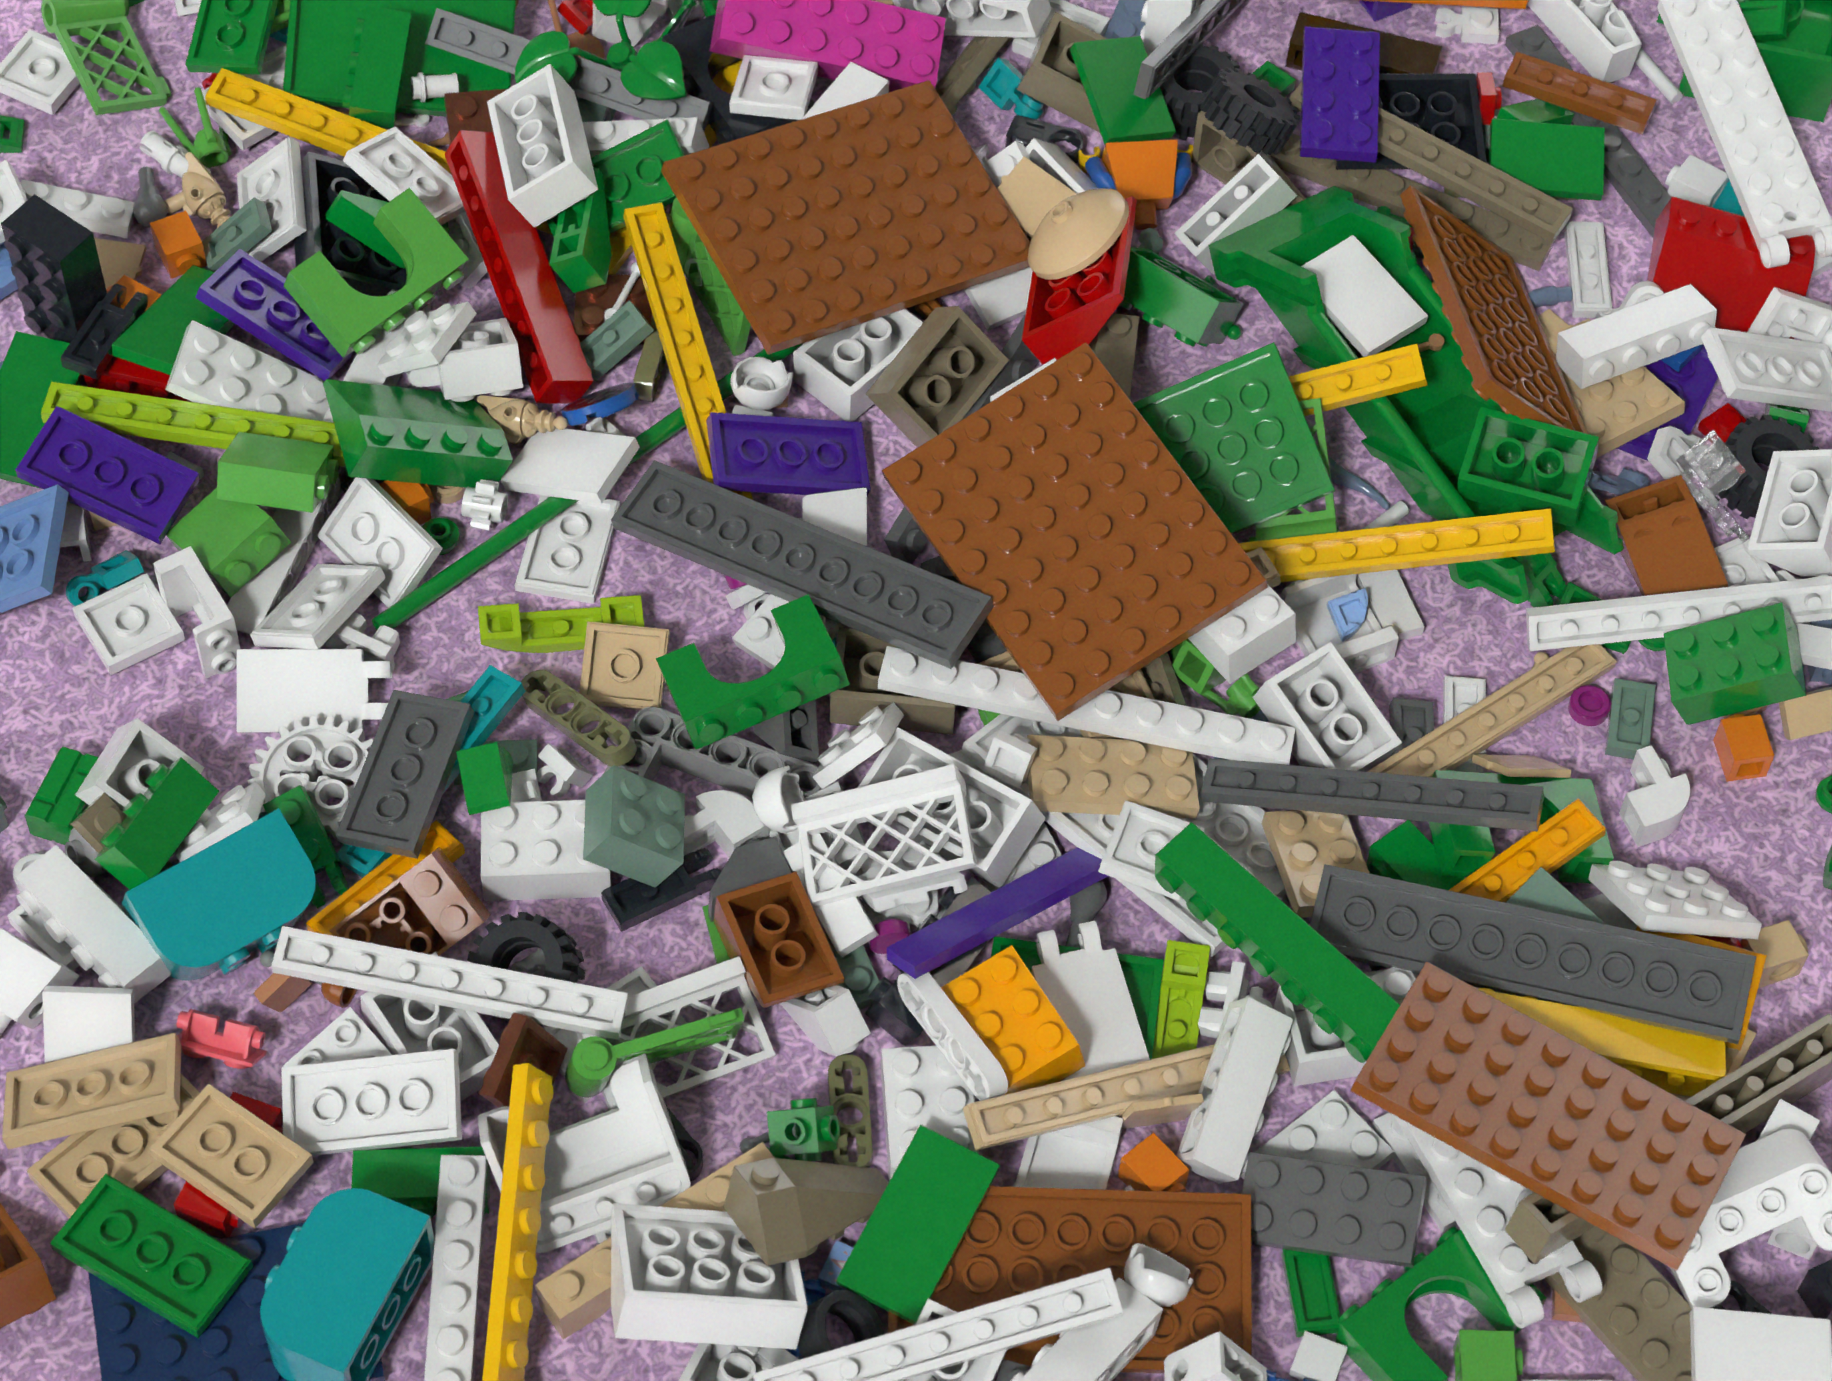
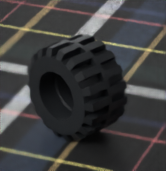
M1202 43L1160 86L1176 130L1175 134L1179 135V140L1186 141L1187 137L1195 138L1197 116L1201 112V100L1220 70H1225L1226 67H1231L1233 70L1235 68L1240 69L1237 61H1231L1232 55L1226 51L1219 52V47L1211 45L1207 47L1203 46L1204 43ZM1187 90H1197L1203 93H1195Z
M1762 415L1760 420L1754 416L1748 418L1745 424L1739 423L1731 432L1713 465L1712 470L1715 472L1712 477L1713 484L1720 486L1717 490L1720 499L1726 498L1728 500L1726 506L1732 511L1736 508L1742 512L1740 514L1741 517L1747 520L1749 516L1756 518L1767 477V472L1762 470L1756 463L1769 467L1773 451L1820 450L1819 447L1812 445L1814 439L1811 435H1804L1801 432L1802 427L1796 423L1792 426L1787 423V419L1782 417L1773 420L1771 415Z
M518 912L517 918L510 914L501 916L502 924L500 925L490 922L485 926L489 933L484 938L477 935L473 942L479 946L477 952L469 951L467 961L471 963L508 970L511 961L518 953L528 948H541L546 961L543 977L577 983L578 980H585V970L579 967V963L584 962L582 952L575 948L578 945L576 941L565 930L547 918L538 914L534 917L528 912ZM499 1017L506 1022L510 1021L508 1018Z

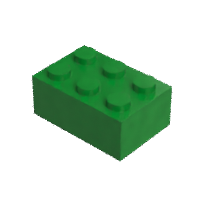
M1131 247L1124 299L1119 306L1129 310L1133 306L1143 311L1142 318L1145 321L1159 328H1163L1166 325L1176 330L1174 337L1187 345L1195 347L1197 343L1207 347L1208 344H1222L1244 303L1150 249Z
M1480 407L1458 476V492L1464 499L1499 508L1505 504L1513 503L1520 506L1523 511L1551 508L1552 522L1576 527L1597 458L1599 437L1527 418L1520 419L1516 415Z
M1783 602L1664 633L1671 702L1688 725L1806 696L1798 630Z

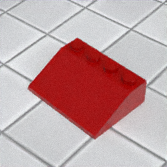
M1133 196L1125 199L1129 205V216L1122 233L1115 243L1095 262L1075 274L1054 280L1040 278L1034 271L1032 272L1021 340L1042 365L1054 358L1056 360L1062 358L1084 343L1089 345L1124 299L1137 200Z
M1672 196L1656 219L1647 281L1659 285L1664 294L1691 284L1717 309L1715 328L1747 332L1774 287L1806 297L1813 271L1816 248L1813 237L1810 235L1787 238L1790 250L1789 263L1783 266L1766 268L1762 263L1760 251L1745 217Z

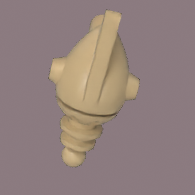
M187 152L185 157L188 161V170L182 176L183 191L164 200L167 205V212L173 214L183 209L190 216L212 219L210 223L213 226L218 225V228L231 217L229 216L230 210L224 209L226 204L224 192L195 154Z
M482 395L477 397V402L487 407L488 415L504 430L507 443L510 442L516 445L523 439L534 436L538 430L540 433H546L547 430L554 432L556 428L563 430L568 425L565 417H556L554 412L549 413L548 410L540 412L535 404L525 400Z

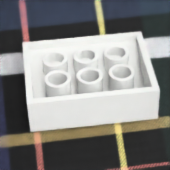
M613 1203L611 1209V1310L615 1338L765 1347L770 1349L797 1348L807 1312L806 1297L798 1259L767 1266L725 1211Z

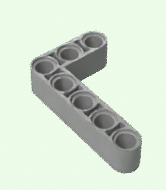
M646 707L638 711L634 716L628 730L636 743L637 750L629 762L618 766L653 781L663 764L753 798L752 795L756 783L761 778L760 775L777 768L790 766V770L786 772L799 775L797 783L800 788L811 789V791L803 792L804 798L822 789L812 777L818 767L805 761L782 755L775 750L734 735H730L697 750L695 748L685 749L684 747L694 745L680 715L657 707ZM648 732H657L658 734H656V735H648V734H646V733H648ZM724 760H733V761H735V762H733V763H723L722 761H724ZM632 764L642 765L636 768L628 767ZM607 766L605 772L609 770L611 766Z

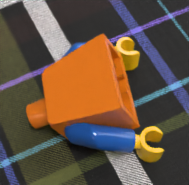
M1177 140L1106 143L1102 159L1098 146L1094 147V154L1089 156L1083 154L1082 150H1079V168L1084 173H1088L1090 179L1098 188L1113 189L1121 193L1125 199L1133 196L1137 200L1134 219L1135 229L1156 228V210L1168 209L1172 199L1181 196L1192 176L1191 160L1193 145H1189L1187 151L1177 149Z

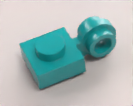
M997 58L978 88L1001 110L1008 111L1015 104L1014 112L1016 115L1039 119L1044 112L1042 109L1044 103L1026 94L1023 95L1021 91L1017 90L1023 74L1007 59Z
M125 550L91 567L92 573L72 578L66 586V597L72 605L78 606L99 596L100 588L114 589L135 579L134 577L143 573L144 569L138 557ZM87 586L86 594L83 597H78L80 588Z

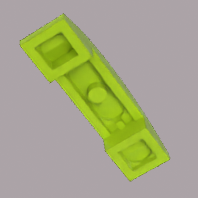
M641 595L600 598V607L519 613V603L478 606L481 645L506 651L553 653L584 650L587 622L645 627Z
M1167 940L1152 1059L1197 1049L1198 1021L1202 1009L1210 946Z

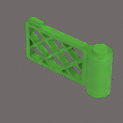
M42 0L41 13L45 28L49 33L56 34L96 115L166 105L168 97L171 96V91L164 77L156 76L126 18L129 14L128 0ZM120 30L124 40L122 43L103 35L104 32ZM80 35L91 42L86 48L73 42L70 36ZM99 44L114 51L115 54L112 59H109L94 52L93 49ZM122 55L135 61L138 65L136 71L118 63L117 61ZM88 60L105 69L101 75H98L86 69L84 63ZM112 71L129 79V82L124 87L107 79ZM137 83L150 89L152 94L143 96L131 89ZM100 88H103L119 97L115 100L102 101L98 91Z
M676 197L673 201L669 227L683 273L733 356L745 352L751 325Z
M1321 398L1299 401L1303 410L1314 408L1316 424L1311 431L1313 436L1317 432L1318 449L1331 478ZM1331 493L1325 496L1327 510L1309 512L1300 506L1297 509L1302 512L1301 514L1289 515L1291 511H1288L1279 517H1274L1257 524L1256 536L1249 537V542L1339 532L1334 494Z
M740 1007L614 1046L604 1038L597 1036L587 1037L581 1040L573 1050L565 1072L566 1084L578 1096L584 1098L594 1097L600 1094L607 1086L615 1067L626 1060L646 1053L651 1064L734 1039L745 1021L742 1009Z

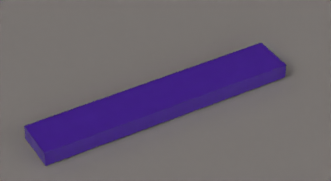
M1077 847L886 947L887 960L916 979L1106 878L1108 875L1098 872L1102 859Z

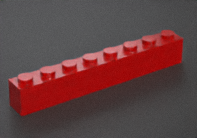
M460 130L444 155L463 202L502 312L518 343L519 358L535 401L538 404H570L584 395L593 383L591 369L587 365L582 352L579 337L575 333L568 315L567 305L564 303L556 283V276L549 265L544 244L539 238L536 227L534 228L508 200L494 132Z

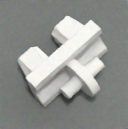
M353 612L326 641L327 649H363V662L390 661L393 662V671L396 668L394 655L400 644L398 632L383 625L378 628L373 637L363 634L367 628L366 619L357 612Z
M1233 961L1231 972H1208L1205 991L1207 999L1225 1002L1223 1009L1202 1007L1198 1021L1200 1035L1218 1038L1229 1003L1250 997L1273 1008L1268 1000L1262 998V988L1252 987L1250 995H1247L1249 981L1244 978L1246 969L1244 962Z

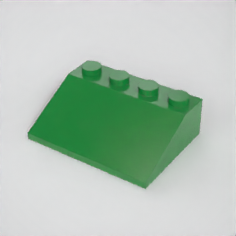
M326 379L323 383L349 477L476 488V482H480V479L499 482L513 461L504 430L474 399L465 402H455L451 399L445 400L442 392L330 379Z

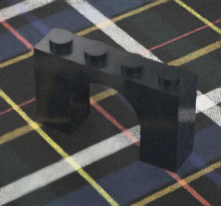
M716 14L662 36V41L673 45L681 56L686 94L714 104L707 125H710L716 133L719 144L798 121L795 119L730 113L729 102L732 94L720 89L712 81L711 77L721 68L741 59L710 52ZM812 98L810 99L807 112L815 104Z

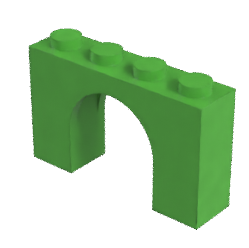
M410 187L382 206L373 222L404 262L407 280L406 285L402 289L387 296H369L360 293L346 283L321 251H318L291 270L283 285L343 358L353 351L361 354L376 341L374 338L376 334L383 329L387 333L393 331L406 319L404 314L413 308L417 312L424 309L435 299L433 293L443 286L446 290H450L465 277L462 272L469 258Z

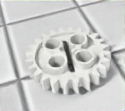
M311 715L309 726L305 727L296 718L294 719L293 731L289 732L283 726L278 727L280 739L276 740L269 736L265 737L268 751L256 749L255 755L259 763L249 765L251 776L254 778L248 780V786L255 781L266 794L263 804L299 785L305 787L327 834L331 833L334 839L339 842L335 835L373 739L364 741L365 735L362 728L351 733L348 720L342 722L338 728L335 727L333 717L330 715L324 725H318L315 715ZM299 755L310 756L307 760L303 762L292 761L296 756ZM347 760L351 762L344 768L333 767L339 761ZM338 797L343 799L336 805L329 806L324 804L331 798ZM263 805L259 814V818H262L267 815Z

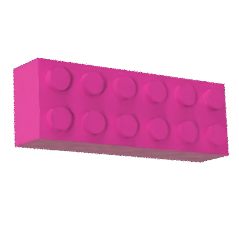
M718 0L710 52L743 59L744 55L816 62L818 63L817 76L835 80L848 64L852 62L889 80V92L928 80L936 88L946 18L872 0Z

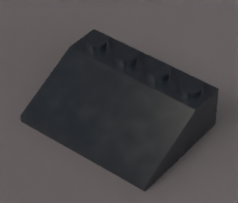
M1476 73L1379 74V108L1487 163ZM1379 152L1376 163L1333 159L1336 170L1409 169Z
M308 151L301 161L307 230L294 239L296 267L318 251H321L346 283L356 291L369 296H387L391 290L399 291L406 285L407 274L405 268L398 267L326 220V212L341 190L386 202L390 201L343 162V160Z

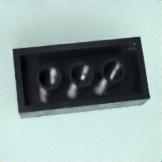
M34 194L1 223L5 237L4 245L9 252L12 264L11 271L16 279L17 295L22 302L25 313L24 321L27 326L37 334L43 332L54 340L70 343L99 300L102 301L107 295L94 234Z

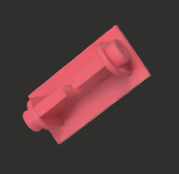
M190 1009L188 1012L181 1011L178 1015L176 1027L183 1029V1031L177 1036L181 1042L183 1054L189 1057L206 1058L209 1056L224 1060V1064L228 1067L246 1069L252 1068L266 1054L265 1050H261L266 1034L259 1031V1027L256 1025L228 1019L225 1022L224 1033L218 1032L220 1016Z

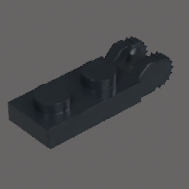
M119 284L111 287L102 301L99 300L61 355L62 367L98 380L113 358L112 344L144 313L149 301L147 294L135 292L133 298L122 309L121 305L125 301L127 289Z
M701 848L684 855L683 864L657 887L628 878L604 889L601 892V897L622 932L697 897V894L702 895L710 891L722 871L718 868H713L693 878L689 877V874L706 867L712 861L713 857L709 850Z

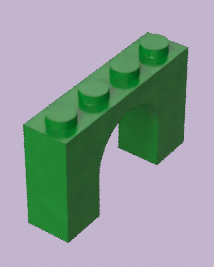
M809 594L771 610L779 635L785 646V651L779 663L770 672L758 679L744 683H726L717 680L707 671L695 643L656 658L667 688L695 750L850 685L840 655Z
M1435 770L1432 775L1434 778L1543 787L1544 802L1539 826L1579 799L1605 827L1592 779L1508 777L1492 772L1478 773L1454 770ZM1428 822L1441 876L1468 877L1491 861L1495 849L1489 827ZM1607 832L1599 840L1557 869L1560 882L1593 884L1588 880L1592 864L1609 865V862L1614 859Z
M1456 1226L1450 1228L1440 1237L1436 1243L1438 1247L1428 1255L1424 1252L1417 1254L1413 1268L1405 1267V1273L1395 1281L1391 1278L1384 1280L1372 1292V1299L1362 1307L1354 1304L1339 1318L1338 1323L1340 1326L1335 1342L1348 1347L1346 1354L1371 1381H1447L1448 1376L1413 1340L1406 1326L1405 1310L1415 1300L1423 1296L1435 1293L1458 1296L1472 1304L1497 1331H1514L1515 1336L1522 1330L1514 1324L1504 1302L1463 1232ZM1533 1283L1528 1285L1536 1292L1543 1307L1546 1301L1544 1294Z

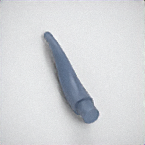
M1548 286L1532 290L1528 293L1534 308L1557 305V303L1572 300L1570 286Z
M1329 456L1332 482L1365 494L1375 500L1385 510L1390 508V504L1371 485L1342 468Z

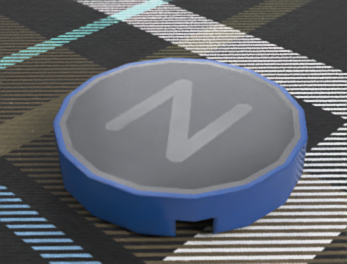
M635 383L619 384L584 396L563 407L561 412L563 417L567 419L568 425H580L588 421L586 415L589 418L596 416L597 418L601 416L603 418L631 406L639 398V393Z

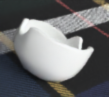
M748 357L737 363L731 376V388L736 398L750 409L770 410L781 405L788 396L793 373H787L784 362L781 360L772 362L764 357Z
M790 766L771 770L757 781L752 795L753 808L759 820L768 828L780 833H789L798 829L797 824L793 821L791 805L804 802L803 792L797 783L799 775L786 772L790 770Z
M1139 1243L1134 1244L1124 1268L1125 1281L1158 1306L1169 1307L1184 1300L1193 1283L1192 1278L1188 1280L1189 1269L1181 1263L1151 1247Z

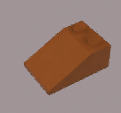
M797 872L716 896L714 924L729 958L733 959L740 956L746 971L744 976L747 984L762 1008L844 983L845 978Z
M0 1203V1328L25 1315L37 1312L44 1305L56 1300V1296L40 1257Z

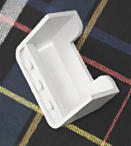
M646 1053L620 1063L613 1070L610 1077V1086L618 1108L549 1133L544 1162L545 1184L542 1188L540 1205L541 1228L538 1232L536 1253L548 1252L610 1229L613 1203L659 1207L690 1188L688 1170L667 1107ZM509 1106L499 1107L478 1115L481 1146L500 1193Z
M1783 1129L1739 1148L1683 1262L1677 1271L1669 1267L1691 1310L1693 1307L1712 1308L1717 1306L1729 1294L1730 1278L1719 1253L1802 1217L1816 1245L1824 1250L1832 1251V1173L1808 1138L1800 1131Z

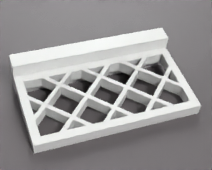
M955 764L792 804L793 821L798 826L807 893L812 907L977 867L965 795H967L965 779ZM955 800L956 812L947 825L931 817L940 803ZM909 811L918 818L905 836L889 827L899 813ZM868 821L877 828L863 846L849 836L857 824ZM926 822L942 831L929 850L913 841ZM958 824H959L960 834L957 833L956 831H954L955 828L958 826ZM828 831L836 836V839L824 856L812 850L810 835ZM885 832L901 841L888 860L872 851ZM951 836L962 843L964 857L946 861L937 856V854ZM844 843L860 851L847 871L831 861ZM908 847L924 855L916 869L904 871L896 866ZM867 857L883 865L875 879L863 881L855 876ZM814 858L819 861L816 867L814 864ZM827 866L842 875L834 889L819 892L817 881Z
M740 956L628 997L621 1031L632 1027L633 1030L630 1036L620 1033L619 1040L622 1042L634 1040L640 1024L652 1021L667 1029L679 1026L674 1024L681 1009L689 1006L707 1013L705 1018L723 1013L715 1009L721 994L738 989L744 1004L742 1009L743 1016L745 1018L747 1013L752 1024L743 1022L740 1029L756 1035L762 1049L761 1052L747 1057L731 1049L735 1038L729 1040L726 1047L718 1043L708 1046L723 1053L717 1068L708 1072L690 1064L696 1050L689 1053L686 1062L676 1057L664 1059V1061L682 1068L677 1082L673 1085L666 1087L657 1083L663 1099L776 1056L744 974L746 971ZM714 997L711 1006L701 1003ZM674 1012L670 1021L661 1018V1016ZM577 1032L579 1040L596 1036ZM727 1056L737 1060L724 1065ZM657 1062L651 1063L650 1066L652 1071L654 1070ZM687 1071L697 1075L683 1080ZM608 1081L602 1093L610 1111L618 1108L611 1090L610 1081Z

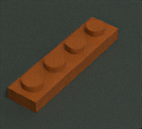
M1516 52L1505 74L1502 87L1643 135L1657 102V99L1520 52Z

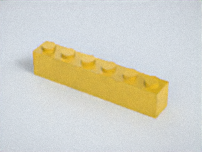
M1488 988L1479 989L1669 1093L1692 1097L1726 1076L1724 1041L1651 1026L1582 1007L1538 1000L1531 996L1498 993Z

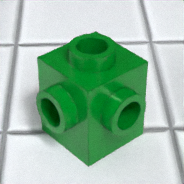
M817 1098L790 1100L791 1109L767 1111L770 1153L773 1156L795 1154V1160L811 1162L822 1160L821 1152L837 1150L840 1125L838 1118L834 1115L833 1105L817 1107Z

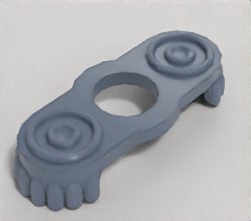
M1623 468L1619 476L1593 470L1588 486L1591 489L1622 495L1646 487L1650 481L1644 474H1640L1638 471L1633 472L1632 469L1627 470Z

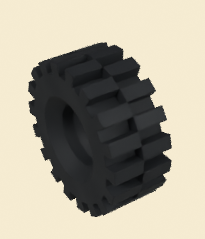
M1226 67L1225 70L1221 69L1200 103L1202 104L1200 107L1201 111L1205 112L1204 116L1207 120L1214 122L1213 126L1217 130H1223L1226 133V137L1231 140L1232 138L1239 141V145L1245 148L1249 146L1252 151L1260 153L1262 150L1265 155L1279 154L1301 120L1297 107L1291 106L1293 102L1288 97H1283L1279 89H1273L1268 85L1269 82L1264 79L1260 81L1256 79L1254 74L1250 72L1244 74L1241 69L1237 68L1235 70L1231 67Z

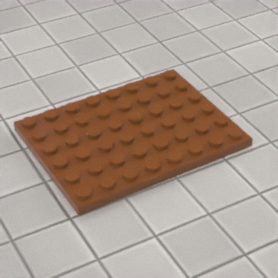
M930 80L665 161L661 170L768 355L1030 267L1028 263L1029 240Z
M1087 343L1082 344L882 470L885 480L957 581L963 586L992 597L994 607L985 620L1057 721L1268 588L1266 579Z

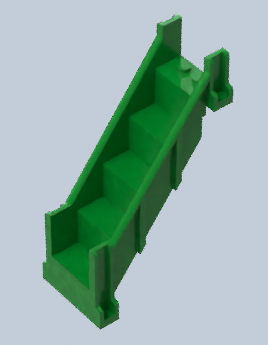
M1332 186L1208 245L1216 279L1234 288L1248 285L1257 289L1298 344V347L1294 348L1293 351L1303 364L1316 370L1363 358V356L1325 315L1316 273L1301 266L1354 235L1428 315L1426 324L1379 353L1413 344H1422L1427 342L1430 335L1435 333L1444 337L1442 349L1438 351L1428 349L1420 353L1427 386L1345 406V409L1367 437L1361 442L1373 457L1385 462L1421 511L1439 521L1495 515L1500 510L1499 507L1464 499L1458 492V476L1480 407L1500 412L1504 411L1497 402L1491 398L1484 400L1473 389L1471 385L1473 381L1471 372L1461 360L1463 356L1461 347L1451 335L1453 331L1451 322L1442 312L1441 308L1444 305L1441 297L1435 292L1432 287V281L1417 263L1416 254L1410 250L1408 237L1411 235L1409 225L1355 203L1353 193L1337 186ZM1589 486L1586 490L1576 527L1553 522L1554 536L1568 531L1614 555L1624 549L1623 540L1618 537L1616 523L1619 521L1617 512L1603 505ZM1511 557L1448 564L1452 581L1466 589L1483 587L1514 604H1520L1530 599L1523 564Z

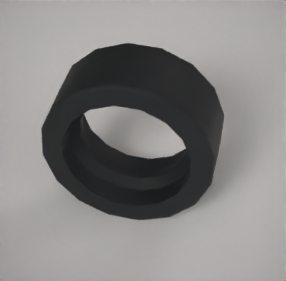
M835 1290L807 1306L806 1316L798 1341V1349L803 1359L834 1350L827 1337L825 1328L826 1314L828 1312L840 1317L848 1325L854 1335L855 1343L885 1335L875 1308L867 1300L849 1290Z

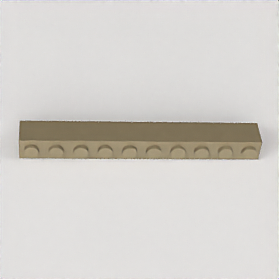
M1830 1014L1825 1015L1685 1101L1743 1133L1750 1131L1770 1118L1780 1099L1793 1104L1832 1080V1016ZM1534 1192L1519 1202L1505 1231L1535 1264L1595 1227V1225Z

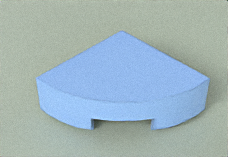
M1365 588L1327 602L1328 611L1342 642L1352 637L1364 623L1368 607V596Z

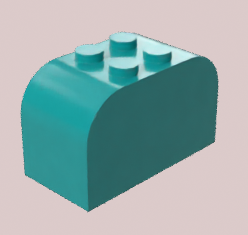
M278 808L125 892L121 909L141 929L155 952L161 957L165 966L170 971V977L185 981L198 980L220 969L224 975H227L247 963L245 959L250 956V952L257 948L263 954L277 947L282 926L293 928L299 922L314 895L315 873L308 856Z
M350 1188L336 1191L323 1198L313 1208L303 1227L297 1226L293 1230L287 1244V1255L281 1265H274L265 1282L266 1292L260 1307L261 1321L273 1364L285 1380H369L433 1263L435 1241L429 1215L369 1190Z

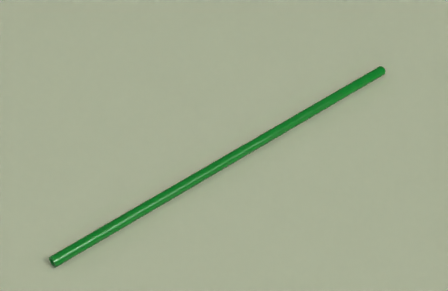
M804 343L769 355L763 349L753 357H764L772 362H776L792 354ZM733 371L717 381L723 401L734 394L731 388ZM681 407L635 437L640 448L627 467L686 427ZM548 497L374 617L372 623L375 629L378 630L383 625L392 629L396 628L579 500Z

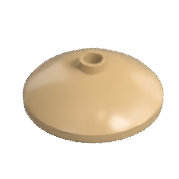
M1096 188L1072 195L1058 203L1046 214L1031 239L1028 251L1030 268L1038 277L1054 280L1075 274L1095 262L1115 243L1127 223L1129 205L1125 198L1116 190Z

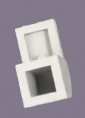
M1652 745L1636 751L1630 772L1640 789L1626 793L1619 812L1637 847L1661 840L1673 833L1682 819L1690 797V784L1686 773L1671 778L1668 764L1664 759H1659Z
M714 790L696 796V814L686 815L684 818V855L695 852L716 841L730 858L736 847L742 846L751 840H765L769 838V828L759 820L753 808V803L744 796L731 791Z

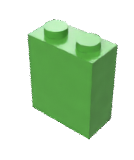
M238 432L218 461L217 499L313 513L321 499L326 500L329 486L336 484L338 478L339 461L333 460L334 445Z
M217 487L166 534L178 551L191 546L212 582L230 597L236 594L291 543L272 517L255 504L217 499Z

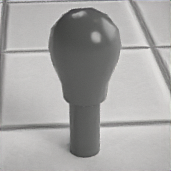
M142 167L138 171L140 188L138 189L137 198L133 206V214L138 223L145 227H150L151 222L166 217L167 205L160 196L157 187H155L153 170L150 167Z
M1101 880L1069 897L1070 921L1072 923L1065 946L1080 948L1078 934L1081 933L1078 925L1094 921L1095 916L1102 909L1106 901L1107 890Z

